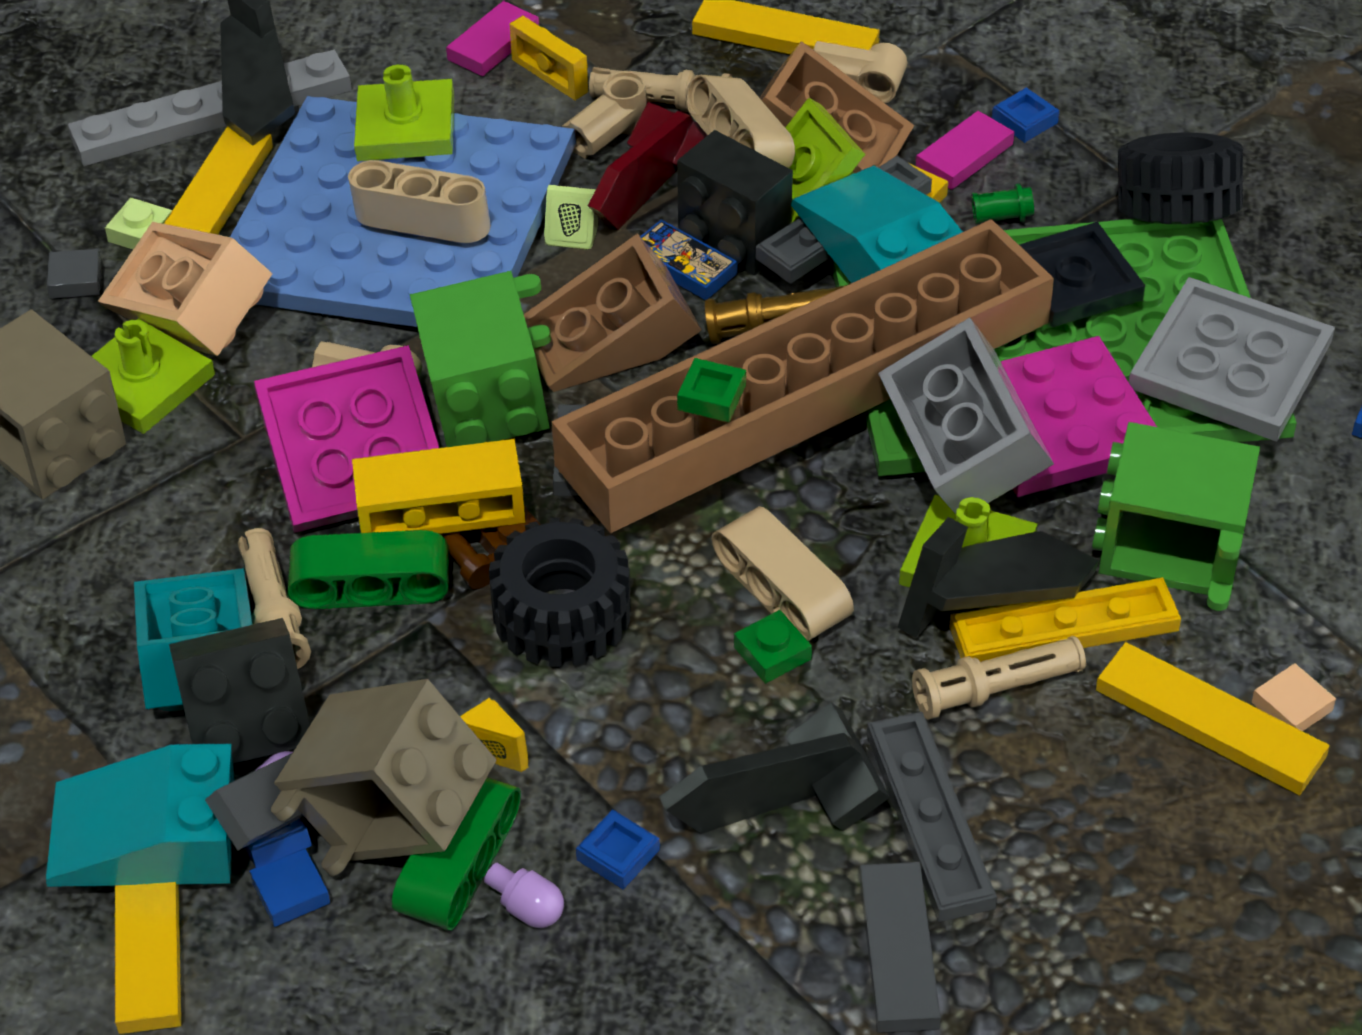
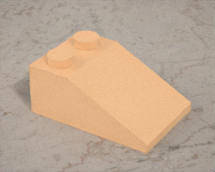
M152 222L98 302L105 308L127 319L137 320L139 318L195 351L218 356L222 349L226 348L234 339L236 328L248 310L261 299L264 286L273 273L232 237Z

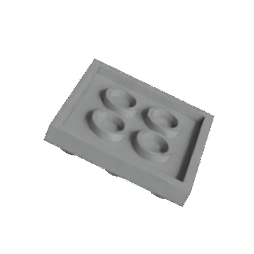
M1188 277L1130 372L1129 383L1135 391L1277 442L1328 350L1335 327Z

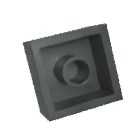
M714 130L677 160L678 229L736 260L737 267L755 276L766 267L756 259V246L792 223L793 170Z
M283 618L169 644L192 744H231L233 764L296 749L310 723L290 634Z

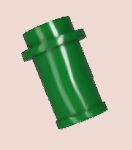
M1020 183L1014 184V189L971 194L975 224H981V222H986L990 219L997 221L1018 218L1019 222H1025V217L1034 216L1031 187L1022 188Z

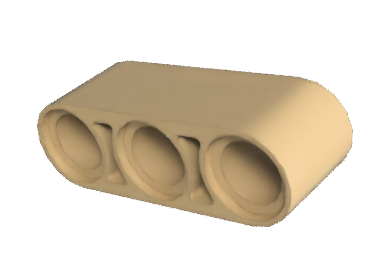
M696 75L691 79L686 92L687 109L707 135L717 130L790 168L795 155V145L791 134L741 78Z
M379 160L361 162L355 165L349 172L348 180L357 220L363 225L459 243L479 241L490 231L491 224L486 191L483 182L478 178Z
M759 506L712 534L713 548L723 566L771 614L781 610L808 641L853 614V600L845 584L764 507Z

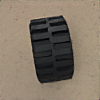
M1164 133L1135 139L1118 149V209L1124 215L1140 221L1157 224H1195L1219 220L1242 209L1243 147L1237 141L1208 133Z
M560 517L548 518V523L539 525L536 521L526 524L523 533L518 531L512 532L506 537L507 545H499L494 552V561L490 562L489 567L493 622L496 624V633L500 640L507 641L508 649L514 654L518 655L525 652L527 661L538 664L541 660H547L550 667H561L562 662L572 661L573 666L584 664L585 657L592 655L596 659L606 654V645L616 646L622 639V630H627L631 612L628 557L625 550H620V542L613 535H604V528L596 524L586 527L581 519L571 518L570 522H560ZM558 589L574 590L565 594L546 593Z

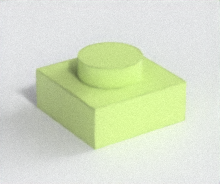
M130 197L105 227L108 242L134 249L152 222L164 224L172 210Z

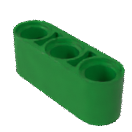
M413 530L311 535L296 540L290 547L288 596L296 605L306 609L428 604L442 599L448 591V543L442 535L433 531Z
M487 777L447 849L443 852L410 855L394 887L392 896L393 910L452 931L461 920L513 826L521 801L520 788Z

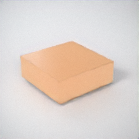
M1296 663L1255 689L1252 703L1258 709L1301 731L1306 730L1332 712L1336 698Z

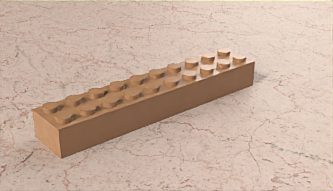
M990 219L552 421L555 467L606 529L613 533L889 400V394L878 373L969 317L993 349L1049 323L1054 278L1002 228ZM694 358L746 370V387L730 422L677 410V394Z

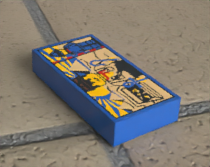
M662 219L640 236L666 265L675 283L704 300L709 299L737 275L736 260Z

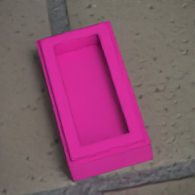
M502 1L446 47L447 60L480 76H484L511 53L509 23L523 15L539 25V17Z
M977 111L917 154L916 167L947 180L948 188L952 190L1012 146L1014 131Z

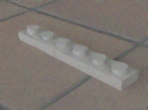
M335 49L284 63L294 107L302 105L307 96L327 98L352 91L350 75ZM222 80L191 90H182L176 94L155 100L135 103L130 107L101 115H92L83 120L67 124L70 138L83 166L227 126L222 115Z

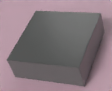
M99 248L49 252L47 289L50 299L100 295L102 261Z

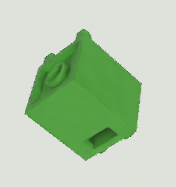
M507 271L410 294L447 447L500 441L550 429L533 349L550 343V329L546 325H536L527 328L519 300L534 296L541 291L542 286L539 276L527 274L513 278L512 271Z
M1128 422L1124 443L1113 442L1107 474L1116 475L1115 480L1107 479V481L1103 482L1099 500L1098 513L1108 515L1107 519L1098 517L1092 544V550L1102 551L1099 574L1134 581H1145L1163 577L1167 587L1207 595V605L1211 609L1216 611L1225 610L1229 605L1241 550L1260 446Z

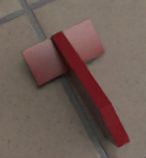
M648 102L627 141L630 149L607 167L588 207L606 225L619 230L677 171V160L703 140L707 134L690 115L680 111L674 113Z

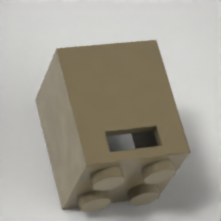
M30 309L0 328V465L43 500L61 487L71 483L76 477L103 459L113 455L118 449L126 445L110 371Z
M429 679L329 694L274 782L281 792L273 803L271 812L279 821L290 818L297 809L331 845L321 863L322 868L330 876H335L343 871L349 861L443 852L447 849L494 766L496 758Z

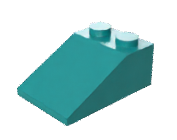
M874 165L792 199L791 203L792 208L851 283L963 232L938 201Z
M244 568L134 582L137 650L145 709L159 708L163 711H179L184 709L169 644L252 625Z
M231 744L168 745L56 782L46 872L47 887L115 886L176 882V884L230 883L232 841L205 799L217 789L235 781Z

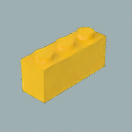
M515 439L352 459L361 533L427 530L442 534L525 523L523 489Z

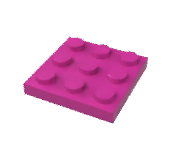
M1100 336L1000 361L1054 463L1052 466L1013 488L1017 497L1105 474L1108 469L1113 442L1124 443L1128 422L1157 427Z
M409 345L254 381V390L294 533L358 517L352 459L439 448Z

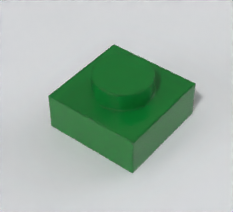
M694 358L677 394V410L730 422L746 387V370Z
M781 610L734 633L735 650L765 684L810 661L812 658V645Z

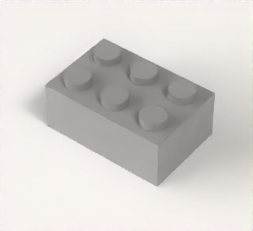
M970 317L878 373L935 491L955 514L959 503L963 499L975 497L989 503L1054 464L995 350Z

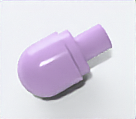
M498 862L493 864L488 870L484 883L502 894L501 905L506 907L508 913L534 928H545L554 924L562 915L564 898L560 889L535 871H527L522 868L513 873Z

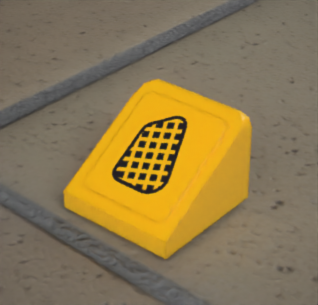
M489 697L460 716L496 758V765L519 772L529 768L525 733L495 700H491Z

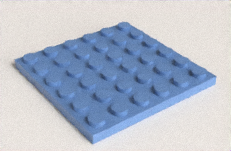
M307 96L230 236L273 273L264 286L263 295L256 303L257 305L417 327L410 294L507 271H512L513 278L518 277L546 212L548 185L558 186L576 145L575 129L454 113L453 154L379 160L472 176L483 182L489 210L490 231L479 241L459 243L361 224L355 215L348 180L350 170L355 165L365 162L357 161L354 149L357 102Z

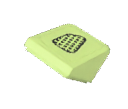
M548 185L544 228L546 245L578 249H591L593 247L598 228V216L588 207V204L596 189Z

